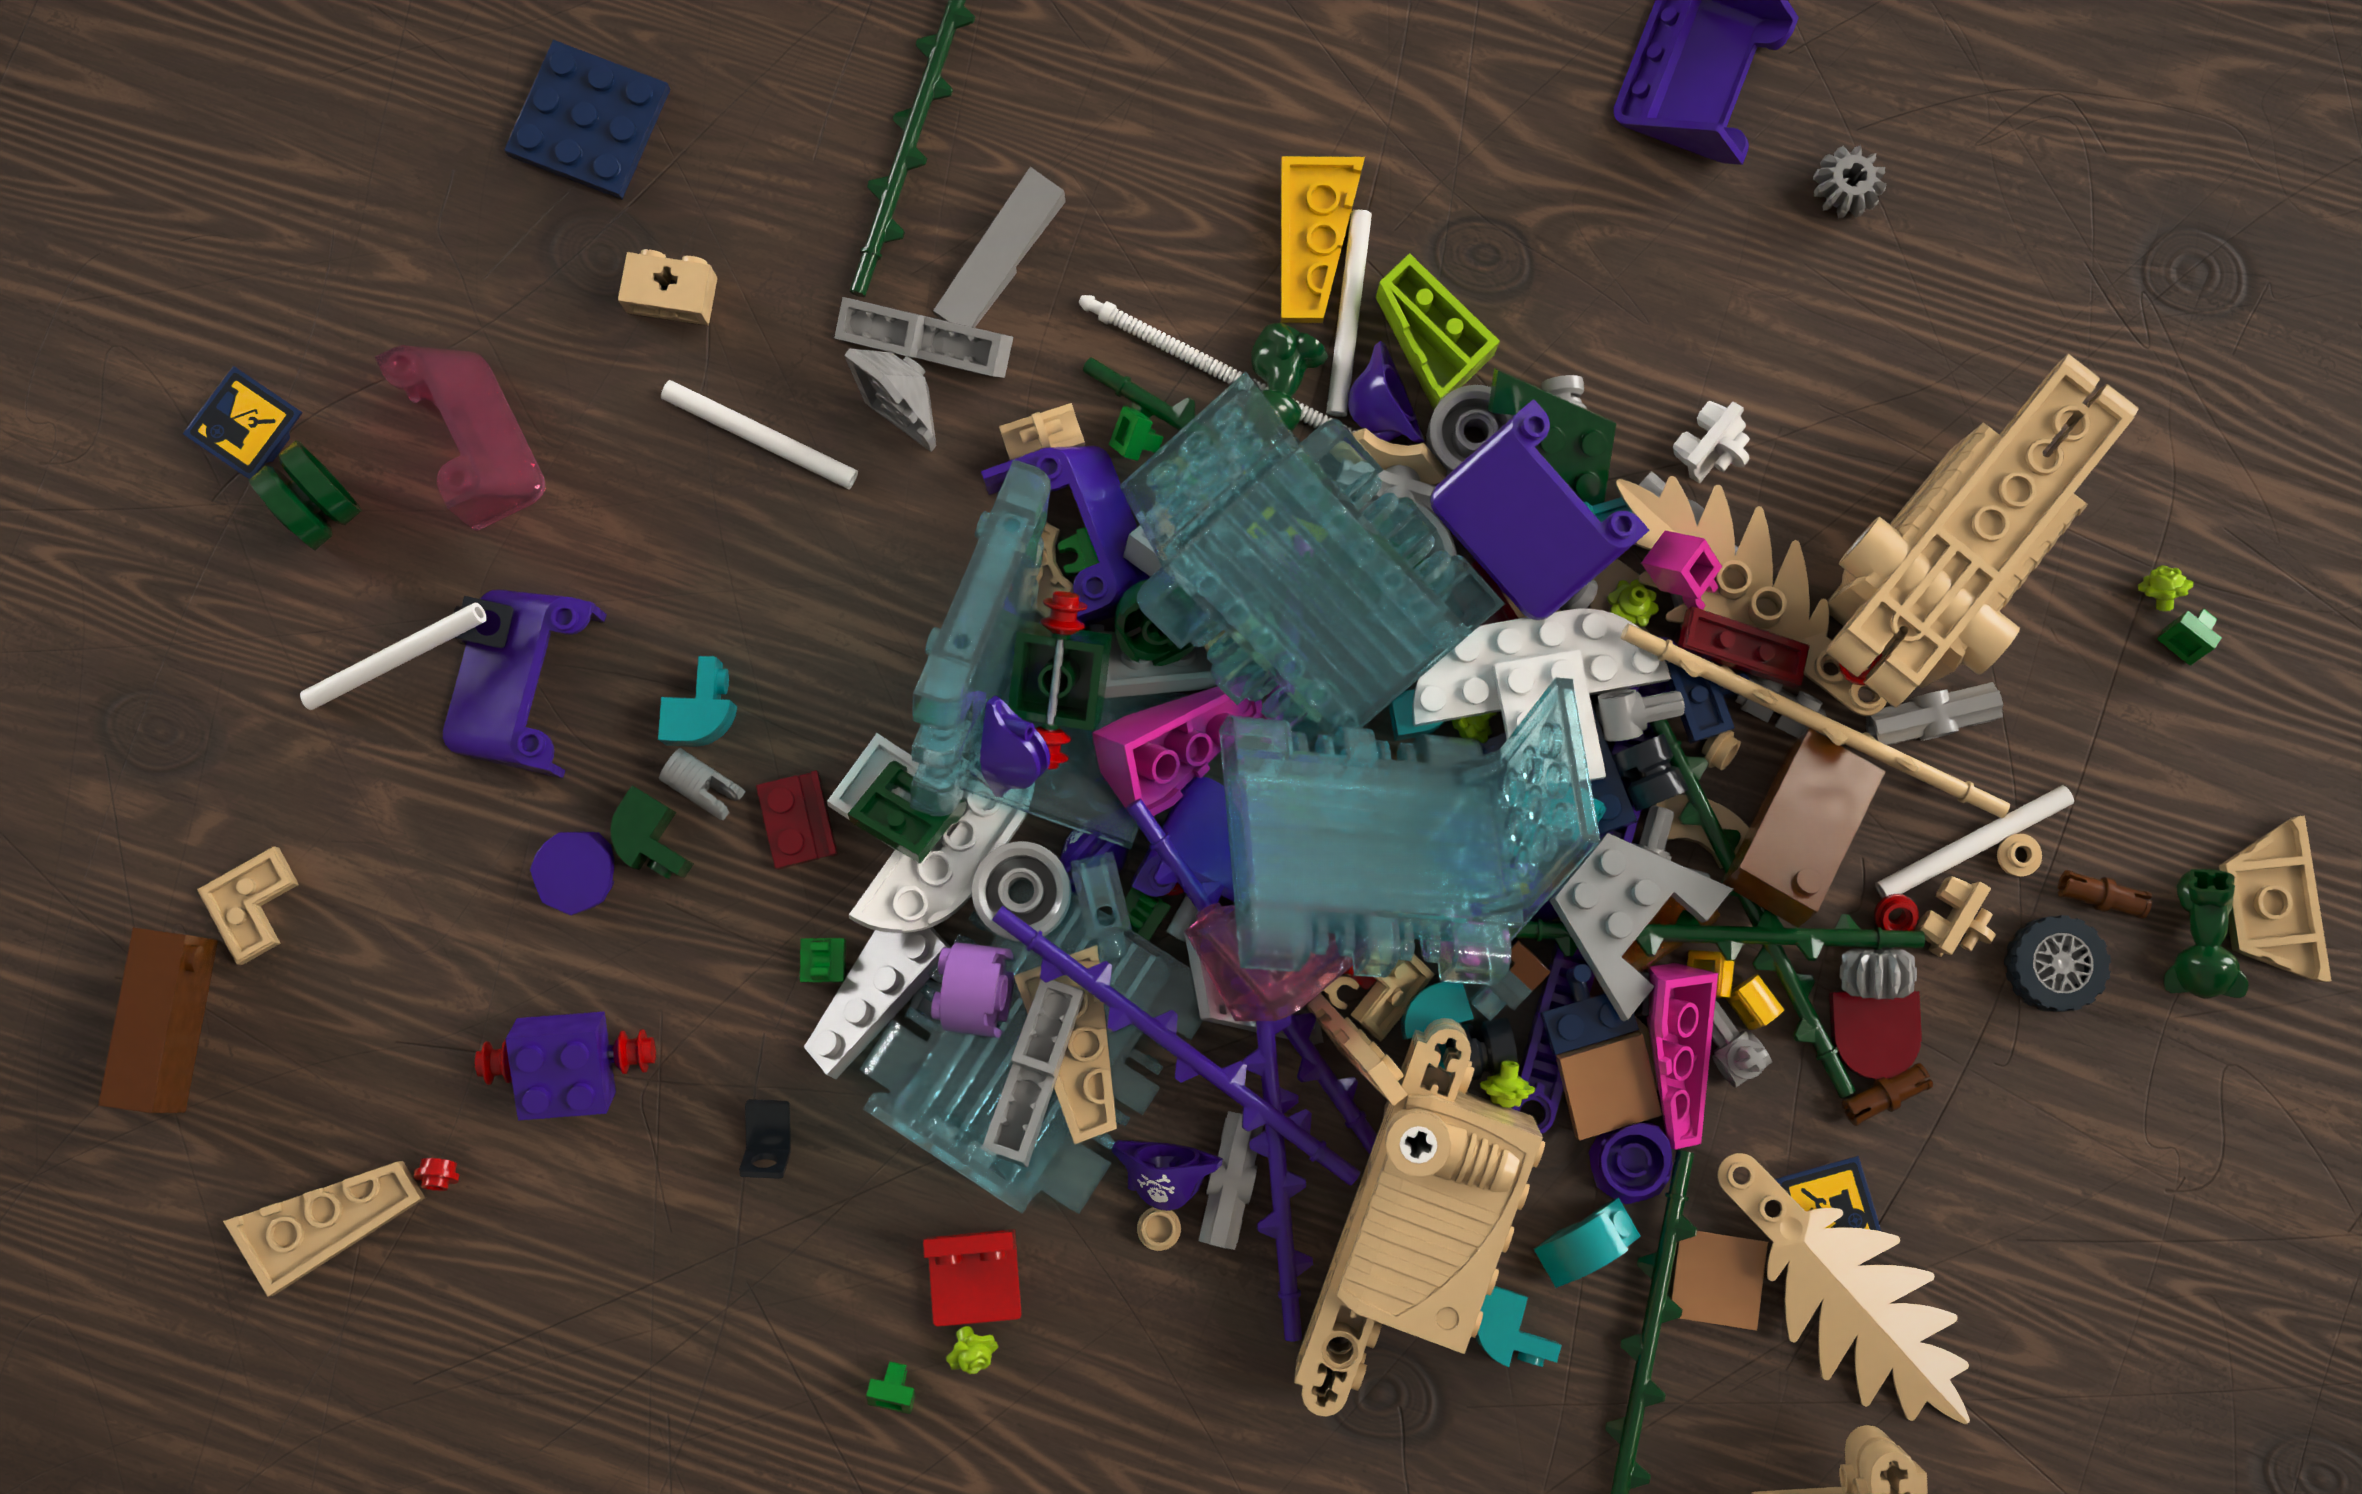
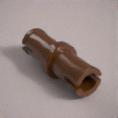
M2065 870L2058 882L2057 889H2060L2058 891L2059 897H2067L2093 904L2094 909L2107 912L2111 909L2144 919L2151 910L2152 900L2150 899L2152 894L2150 892L2117 885L2114 879L2103 877L2099 880Z
M1916 1063L1913 1067L1892 1078L1882 1077L1874 1081L1873 1087L1849 1099L1842 1100V1108L1850 1109L1844 1113L1854 1126H1858L1861 1122L1885 1110L1893 1112L1899 1109L1901 1102L1931 1089L1933 1082L1930 1079L1924 1080L1930 1077V1074L1921 1063Z

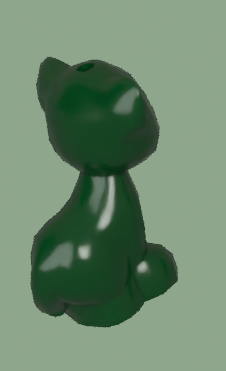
M1282 323L1267 325L1258 336L1251 353L1252 369L1268 384L1269 390L1261 391L1253 399L1248 410V424L1250 432L1261 441V445L1268 454H1271L1277 442L1288 436L1300 422L1301 408L1292 396L1298 390L1305 370L1324 364L1329 357L1324 345L1316 338Z
M2192 869L2179 879L2177 895L2182 907L2190 913V932L2195 945L2180 952L2176 957L2174 965L2166 971L2164 986L2169 993L2189 992L2203 999H2210L2221 995L2242 998L2246 995L2249 983L2245 974L2240 970L2238 959L2221 947L2227 935L2229 914L2234 900L2235 877L2233 874L2212 869Z

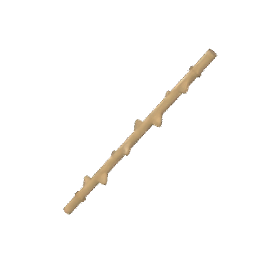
M1629 623L1622 631V640L1658 656V660L1662 662L1664 660L1683 668L1691 677L1700 676L1828 736L1836 745L1845 744L1957 797L1961 803L1968 802L1999 818H2004L2009 811L2010 803L1974 787V783L1961 781L1877 741L1868 732L1860 733L1735 674L1728 666H1718L1674 645L1670 639L1665 641Z

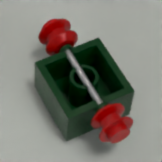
M1064 591L1053 592L1052 598L1043 600V604L1051 609L1049 617L1042 618L1040 623L1027 621L1017 631L1008 702L1010 709L1023 720L1042 723L1041 726L1035 729L1045 740L1050 752V765L1048 769H1057L1059 763L1067 762L1069 759L1067 754L1061 752V745L1069 743L1071 737L1060 729V726L1094 731L1101 721L1112 642L1111 634L1083 630L1085 624L1077 620V613L1086 610L1087 604L1079 601L1080 596L1078 594Z

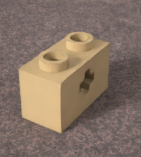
M644 249L641 250L640 254L627 252L618 301L625 312L629 314L709 326L717 276L711 265L699 257L683 256L682 260L666 258L665 254L655 250ZM675 280L677 284H670V282ZM661 286H668L667 290H663Z

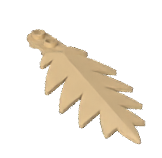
M1670 476L1660 498L1632 482L1623 479L1616 481V488L1628 508L1650 530L1635 545L1651 550L1665 530L1706 540L1722 568L1714 578L1718 585L1716 592L1710 593L1705 591L1701 596V600L1706 605L1703 610L1810 645L1804 675L1858 715L1872 716L1884 708L1887 703L1885 699L1867 685H1856L1846 680L1840 671L1839 663L1825 652L1832 640L1826 637L1829 624L1828 602L1824 598L1821 599L1809 620V584L1805 560L1799 541H1792L1773 585L1772 548L1767 521L1761 506L1755 508L1735 555L1733 523L1721 485L1714 486L1700 521L1696 525L1690 503L1676 477ZM1647 571L1639 575L1638 580L1641 584L1657 587ZM1685 603L1668 612L1666 620L1683 624L1685 612L1688 609ZM1827 662L1834 663L1838 667V674L1833 676L1826 674L1823 665ZM1868 689L1873 695V700L1863 702L1858 697V690Z
M1743 1153L1732 1154L1726 1157L1719 1165L1717 1172L1720 1187L1773 1242L1767 1263L1768 1280L1775 1281L1788 1264L1784 1302L1789 1341L1797 1342L1821 1303L1818 1327V1356L1822 1379L1830 1380L1856 1338L1854 1350L1855 1376L1861 1405L1867 1407L1871 1404L1892 1370L1896 1394L1908 1420H1915L1925 1403L1928 1402L1948 1417L1960 1423L1968 1424L1970 1419L1966 1408L1949 1380L1968 1369V1362L1942 1348L1921 1343L1922 1340L1955 1323L1957 1315L1925 1305L1892 1303L1934 1280V1274L1913 1267L1896 1265L1858 1266L1899 1244V1236L1862 1228H1825L1842 1217L1843 1211L1841 1209L1819 1208L1805 1212L1753 1157ZM1737 1167L1745 1168L1749 1175L1747 1182L1742 1185L1736 1183L1733 1179V1172ZM1770 1200H1775L1780 1205V1213L1774 1218L1769 1217L1764 1209L1765 1204Z

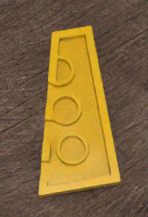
M1282 156L1281 323H1323L1365 157Z

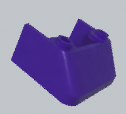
M1098 446L1043 448L981 471L989 495L1031 480L1038 489L1048 492L1070 486L1099 560L1098 564L1080 571L1073 584L1074 593L1080 596L1079 601L1087 604L1086 610L1077 613V620L1084 623L1085 627L1089 626V624H1095L1114 617L1116 605L1123 594L1137 582L1151 578L1123 557L1128 536L1137 528L1111 458L1104 449Z

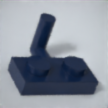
M1665 660L1671 677L1667 681L1671 691H1680L1684 699V714L1680 718L1690 744L1733 730L1735 727L1724 697L1732 698L1737 694L1700 676L1691 677L1683 668ZM1744 673L1737 674L1743 678L1750 680L1749 677Z
M1585 964L1572 966L1566 972L1574 1003L1540 1013L1553 1055L1639 1030L1635 1014L1633 1013L1628 1020L1622 1021L1605 993L1591 997L1586 983L1591 977V969Z

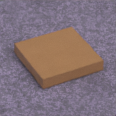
M1639 1030L1555 1055L1574 1134L1579 1141L1662 1116L1644 1036Z
M1697 1231L1695 1237L1677 1242L1669 1298L1683 1309L1680 1319L1757 1331L1768 1242Z

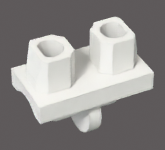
M1708 401L1697 417L1698 425L1708 431L1703 439L1700 440L1686 431L1674 443V455L1688 466L1691 479L1701 483L1714 466L1719 471L1724 472L1730 464L1744 467L1749 461V455L1743 449L1750 438L1742 432L1746 427L1745 422L1740 416L1744 411L1742 406L1732 402L1726 408Z

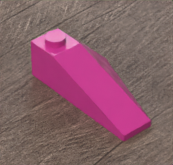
M1251 675L1135 712L1092 732L1099 770L1124 807L1127 808L1132 802L1141 798L1151 814L1155 816L1174 806L1183 797L1181 790L1195 776L1202 778L1210 770L1208 763L1223 748L1231 749L1263 717L1264 712L1258 677Z
M1677 963L1649 966L1650 983L1655 987L1649 993V1016H1646L1665 1132L1670 1140L1671 1148L1676 1150L1699 1145L1702 1141L1718 973Z

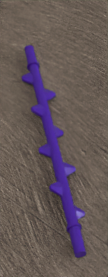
M1139 798L1127 806V811L1151 843L1149 845L1151 850L1155 849L1161 858L1154 876L1155 882L1158 885L1179 883L1209 926L1204 941L1205 948L1207 950L1225 948L1242 973L1251 966L1250 954L1247 953V948L1217 908L1224 885L1221 881L1200 883L1170 841V834L1163 831L1142 799ZM1271 985L1272 1007L1291 1015L1292 1024L1282 1031L1302 1058L1297 1074L1298 1080L1300 1082L1317 1080L1346 1120V1127L1353 1130L1367 1152L1371 1154L1377 1134L1366 1120V1113L1360 1111L1353 1101L1358 1084L1356 1078L1338 1079L1309 1039L1317 1020L1316 1016L1313 1013L1293 1015ZM1254 996L1247 1011L1252 1018H1255Z
M1262 902L1245 904L1249 948L1246 950L1250 954L1251 966L1234 977L1235 986L1254 995L1258 1048L1245 1057L1242 1062L1247 1065L1246 1070L1261 1076L1263 1099L1284 1114L1299 1102L1297 1094L1285 1090L1279 1085L1275 1035L1292 1024L1291 1015L1272 1007L1268 963L1270 946H1267L1264 908ZM1265 1124L1266 1130L1249 1141L1250 1150L1267 1157L1269 1160L1273 1211L1257 1223V1231L1276 1239L1280 1281L1278 1298L1281 1299L1284 1336L1286 1341L1293 1342L1302 1339L1299 1307L1301 1290L1298 1289L1297 1277L1313 1265V1258L1294 1249L1290 1198L1306 1188V1179L1287 1170L1284 1137Z
M1001 906L992 918L993 922L1026 945V950H1033L1042 957L1041 980L1047 983L1066 975L1109 1007L1107 1028L1110 1031L1115 1032L1130 1024L1134 1025L1177 1057L1174 1078L1180 1083L1201 1075L1243 1106L1242 1128L1245 1131L1249 1132L1267 1124L1310 1156L1309 1160L1312 1162L1316 1160L1349 1186L1357 1180L1360 1175L1358 1169L1328 1148L1324 1140L1320 1142L1310 1134L1311 1112L1304 1109L1286 1117L1245 1086L1247 1065L1240 1060L1220 1068L1176 1035L1178 1014L1175 1011L1170 1010L1153 1018L1110 986L1111 963L1103 961L1090 968H1086L1045 938L1041 930L1037 932L1004 906Z

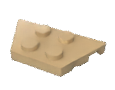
M2305 816L2290 818L2219 865L2220 871L2231 873L2235 877L2234 900L2228 920L2232 951L2315 982H2327L2332 980Z

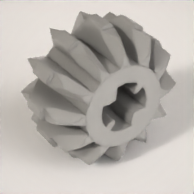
M1843 145L1837 148L1834 156L1831 154L1824 156L1820 162L1821 168L1817 169L1813 175V181L1819 184L1814 190V197H1826L1827 199L1822 206L1823 211L1834 206L1837 208L1838 219L1843 218L1848 210L1857 218L1865 212V208L1870 210L1878 204V196L1882 195L1886 189V183L1880 180L1885 174L1886 167L1873 166L1876 160V153L1865 158L1862 156L1861 145L1855 147L1851 154ZM1849 179L1852 180L1850 185L1847 184Z
M1868 947L1861 949L1852 948L1842 954V965H1840L1842 989L1851 996H1861L1862 998H1875L1878 1000L1904 998L1914 992V981H1917L1915 957L1905 950H1895L1893 948H1882L1881 950Z

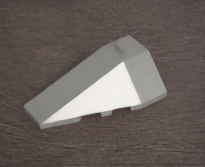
M849 349L844 356L865 404L932 452L936 447L929 387L923 376L925 370L908 356L901 360L892 352Z

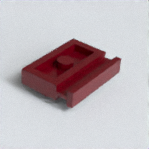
M817 770L803 775H795L756 785L775 869L779 870L819 860L820 858L838 855L823 787Z

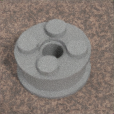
M1468 385L1457 388L1447 394L1436 406L1427 428L1426 446L1447 470L1446 476L1514 416L1495 414L1489 411L1491 387ZM1468 427L1479 428L1485 435V441L1481 443L1468 441L1464 435V429Z
M1011 842L997 847L981 861L973 877L972 900L978 916L989 929L1005 939L1020 942L992 921L1000 907L1004 906L1037 932L1041 930L1043 932L1042 935L1047 936L1061 924L1068 912L1071 902V885L1063 864L1050 850L1031 842ZM1019 880H1027L1034 886L1033 897L1023 904L1015 903L1010 898V888Z

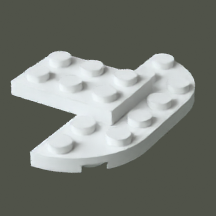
M1580 608L1555 612L1544 620H1533L1525 617L1486 624L1468 629L1452 637L1429 659L1418 679L1412 704L1413 725L1417 727L1501 711L1518 794L1533 792L1542 786L1550 784L1571 785L1604 779L1606 773L1590 695L1666 682L1671 677L1665 660L1662 662L1658 660V656L1621 639L1622 631L1628 623L1633 626L1636 625L1614 613Z
M983 727L947 778L876 733L827 800V805L849 819L848 813L881 772L890 762L897 761L907 767V773L949 797L956 795L967 803L966 810L961 819L948 828L921 864L894 849L895 851L850 912L849 919L867 928L888 933L916 932L938 925L954 915L972 896L974 874L986 855L997 847L1009 843L1028 813L1033 798L1035 782L1025 789H1010L1001 798L994 796L981 772L980 749ZM899 787L891 791L932 816L938 811Z

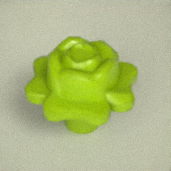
M2161 565L2151 570L2149 576L2143 578V582L2138 584V590L2145 592L2146 596L2156 599L2157 610L2171 611L2174 609V599L2179 596L2188 595V590L2193 588L2194 582L2187 580L2179 568Z
M1638 579L1633 580L1630 584L1625 580L1619 581L1616 590L1607 596V601L1613 605L1610 608V613L1621 616L1640 627H1645L1649 623L1650 617L1659 610L1658 605L1653 602L1656 599V593L1645 588Z
M1497 712L1452 720V724L1459 731L1461 737L1465 739L1476 738L1481 743H1485L1488 740V736L1492 734L1489 718L1496 715Z
M1503 1061L1499 1074L1489 1076L1486 1081L1480 1083V1087L1490 1095V1100L1493 1104H1499L1505 1108L1519 1107L1522 1099H1527L1528 1095L1535 1092V1088L1530 1086L1528 1081L1518 1076L1519 1064L1517 1062Z
M970 1326L960 1328L956 1332L958 1342L954 1345L953 1351L946 1356V1361L950 1364L952 1370L961 1368L963 1372L968 1374H977L981 1369H986L991 1364V1354L998 1349V1344L993 1335L978 1336L974 1334Z

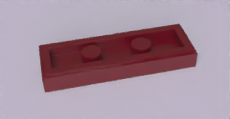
M1693 606L1686 609L1678 647L1703 659L1792 688H1797L1802 684L1810 648L1808 644Z

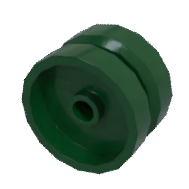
M297 440L279 454L280 464L292 478L291 481L278 469L268 465L248 480L273 515L313 550H317L333 535L331 526L319 512L320 510L333 521L342 525H346L362 511L359 504L338 479Z

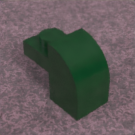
M632 785L617 807L611 822V840L618 856L627 865L637 870L641 869L649 857L651 860L647 867L667 879H670L673 873L685 878L694 865L691 861L658 842L677 812Z

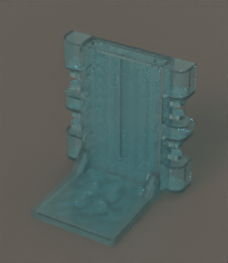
M1245 371L1119 485L1162 566L1140 588L1137 594V603L1141 611L1179 649H1182L1189 642L1195 647H1202L1224 630L1225 633L1216 643H1213L1206 657L1213 664L1211 675L1216 685L1236 705L1245 698L1253 702L1259 701L1279 685L1280 687L1267 698L1262 706L1261 712L1268 718L1266 729L1271 739L1297 765L1309 774L1505 605V603L1461 555L1450 556L1446 550H1440L1431 554L1430 557L1415 568L1414 566L1427 553H1430L1434 547L1435 538L1432 534L1438 529L1409 497L1398 499L1394 493L1382 495L1362 511L1361 508L1377 494L1382 486V480L1377 476L1383 471L1379 463L1338 419H1332L1323 423L1306 439L1300 442L1258 384Z
M1013 459L991 513L983 511L975 532V537L979 538L944 623L941 629L933 627L926 644L925 654H928L929 657L913 693V721L920 723L921 726L912 745V761L920 764L911 783L910 808L932 816H946L957 809L966 791L1131 849L1139 826L1101 774L1092 732L1126 715L1188 695L1181 692L1104 698L1102 719L1094 731L1060 726V729L1071 737L1069 743L1061 745V752L1068 755V761L1059 763L1057 769H1047L1028 788L1010 789L1003 797H995L981 772L980 749L986 703L995 695L1008 705L1016 633L1027 621L1034 622L1039 591L1036 578L1042 565L1044 549L1041 534L1047 522L1051 490L1050 479L1043 470ZM1027 721L1033 723L1035 728L1042 725L1039 722Z
M1555 677L1500 750L1485 755L1482 753L1479 740L1460 737L1419 734L1413 743L1400 742L1397 760H1392L1388 741L1375 740L1373 730L1367 728L1337 726L1331 735L1320 734L1315 744V753L1309 752L1306 734L1300 732L1291 733L1290 724L1285 720L1228 715L1219 729L1240 968L1300 972L1308 961L1311 952L1313 954L1326 955L1329 945L1328 933H1335L1339 955L1352 957L1354 976L1386 978L1395 968L1398 959L1412 961L1415 950L1414 939L1420 940L1424 961L1438 963L1440 981L1497 985L1507 974L1510 967L1512 955L1511 941L1600 842L1573 679Z
M1027 880L1016 881L1010 888V898L1018 904L1028 902L1034 895V886ZM1071 891V902L1065 918L1054 931L1044 937L1068 955L1098 945L1099 963L1108 961L1112 964L1110 986L1153 1018L1170 1010L1175 1011L1178 1014L1177 1032L1191 1041L1203 1023V1020L1200 1019L1191 968ZM973 911L969 917L973 925L995 936L990 946L1012 950L1014 961L1005 960L1006 971L1014 972V975L1041 966V956L1033 950H1026L1027 946L1022 942L1008 940L997 935L984 924L977 912ZM958 934L954 940L955 943L977 945L974 940L966 935ZM937 962L927 975L942 984L943 974H939ZM1015 978L1007 1022L998 1021L996 1028L1003 1031L999 1038L944 1031L941 1021L939 1024H936L919 1009L910 1007L905 1016L932 1033L927 1041L895 1019H892L859 1068L870 1078L889 1089L890 1093H873L863 1109L1021 1214L1035 1203L1042 1191L1080 1214L1113 1162L1082 1142L1074 1144L1055 1089H1053L1028 1168L996 1158L997 1154L983 1145L1013 1065L1011 1059L1028 1016ZM927 984L921 990L924 998L932 1002L935 992H938ZM1104 1004L1113 1095L1116 1099L1143 1115L1161 1087L1124 1063L1128 1057H1131L1157 1075H1159L1163 1066L1152 1056L1144 1055L1135 1049L1144 1033L1134 1025L1130 1024L1115 1032L1107 1028L1109 1007ZM1115 1108L1116 1123L1126 1126L1130 1117ZM1108 1133L1092 1138L1108 1149H1111L1116 1142Z

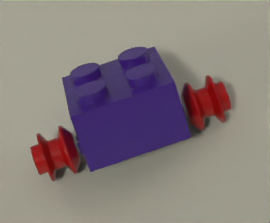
M605 1011L517 1018L501 1049H494L490 1041L484 1042L482 1050L477 1051L475 1054V1070L477 1076L483 1077L487 1085H491L495 1076L502 1075L506 1083L512 1082L518 1121L607 1114L616 1093L612 1063H615L622 1074L628 1073L630 1065H639L641 1071L646 1073L649 1064L655 1063L656 1046L654 1038L647 1037L644 1029H640L637 1038L629 1039L625 1031H620L614 1044L609 1045Z

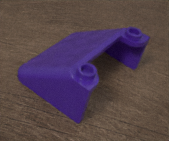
M1655 0L1614 105L1616 120L1625 128L1717 162L1743 165L1749 148L1748 139L1741 130L1727 127L1757 47L1777 50L1784 46L1795 29L1799 18L1788 0Z
M1534 399L1433 489L1430 503L1434 513L1518 609L1530 619L1544 620L1554 614L1650 530L1639 517L1628 511L1614 512L1602 523L1535 448L1547 436L1550 422L1546 412Z
M508 590L489 591L480 599L508 605L514 609L506 646L504 648H496L467 641L443 728L444 743L452 752L459 755L564 778L565 770L552 763L554 758L552 740L539 730L527 728L526 724L551 632L564 635L577 634L588 625L590 620L605 623L607 614L593 602L572 597ZM485 611L486 621L475 628L480 634L490 636L499 630L501 621L495 612Z
M1195 777L1181 790L1183 797L1171 807L1161 828L1165 833L1170 834V841L1200 883L1221 881L1224 885L1221 895L1246 908L1245 904L1263 903L1264 919L1270 922L1266 929L1267 946H1270L1268 960L1287 971L1300 948L1335 870L1337 861L1335 851L1327 842L1208 777ZM1150 847L1130 882L1131 886L1153 897L1169 893L1176 883L1158 885L1155 882L1154 876L1161 858L1155 849L1151 850Z

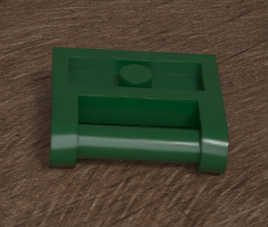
M892 761L850 810L848 817L852 824L921 864L948 828L961 819L966 810L967 803L956 795L950 797L907 773L906 766L897 761ZM899 787L938 810L934 816L930 815L891 792L892 789Z

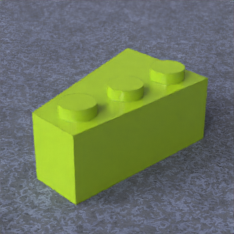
M1410 253L1379 282L1375 298L1433 410H1435L1438 403L1447 394L1462 387L1494 356L1500 340Z

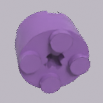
M956 942L952 948H942L938 962V972L943 974L941 992H935L931 1015L933 1019L941 1020L944 1031L999 1038L1002 1035L1003 1031L996 1028L998 1021L1007 1022L1011 1007L1014 972L1006 971L1005 961H1014L1011 949Z

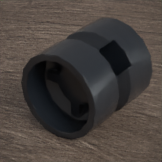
M1664 733L1612 755L1621 778L1629 779L1631 782L1627 792L1636 811L1689 790L1680 768L1670 764L1674 754Z
M1507 1017L1484 1020L1480 1028L1476 1029L1470 1023L1461 1024L1471 1047L1469 1061L1472 1062L1471 1067L1474 1068L1471 1081L1481 1079L1483 1072L1488 1071L1492 1076L1499 1074L1503 1061L1518 1063L1515 1040ZM1448 1038L1446 1042L1447 1048H1455L1453 1039Z

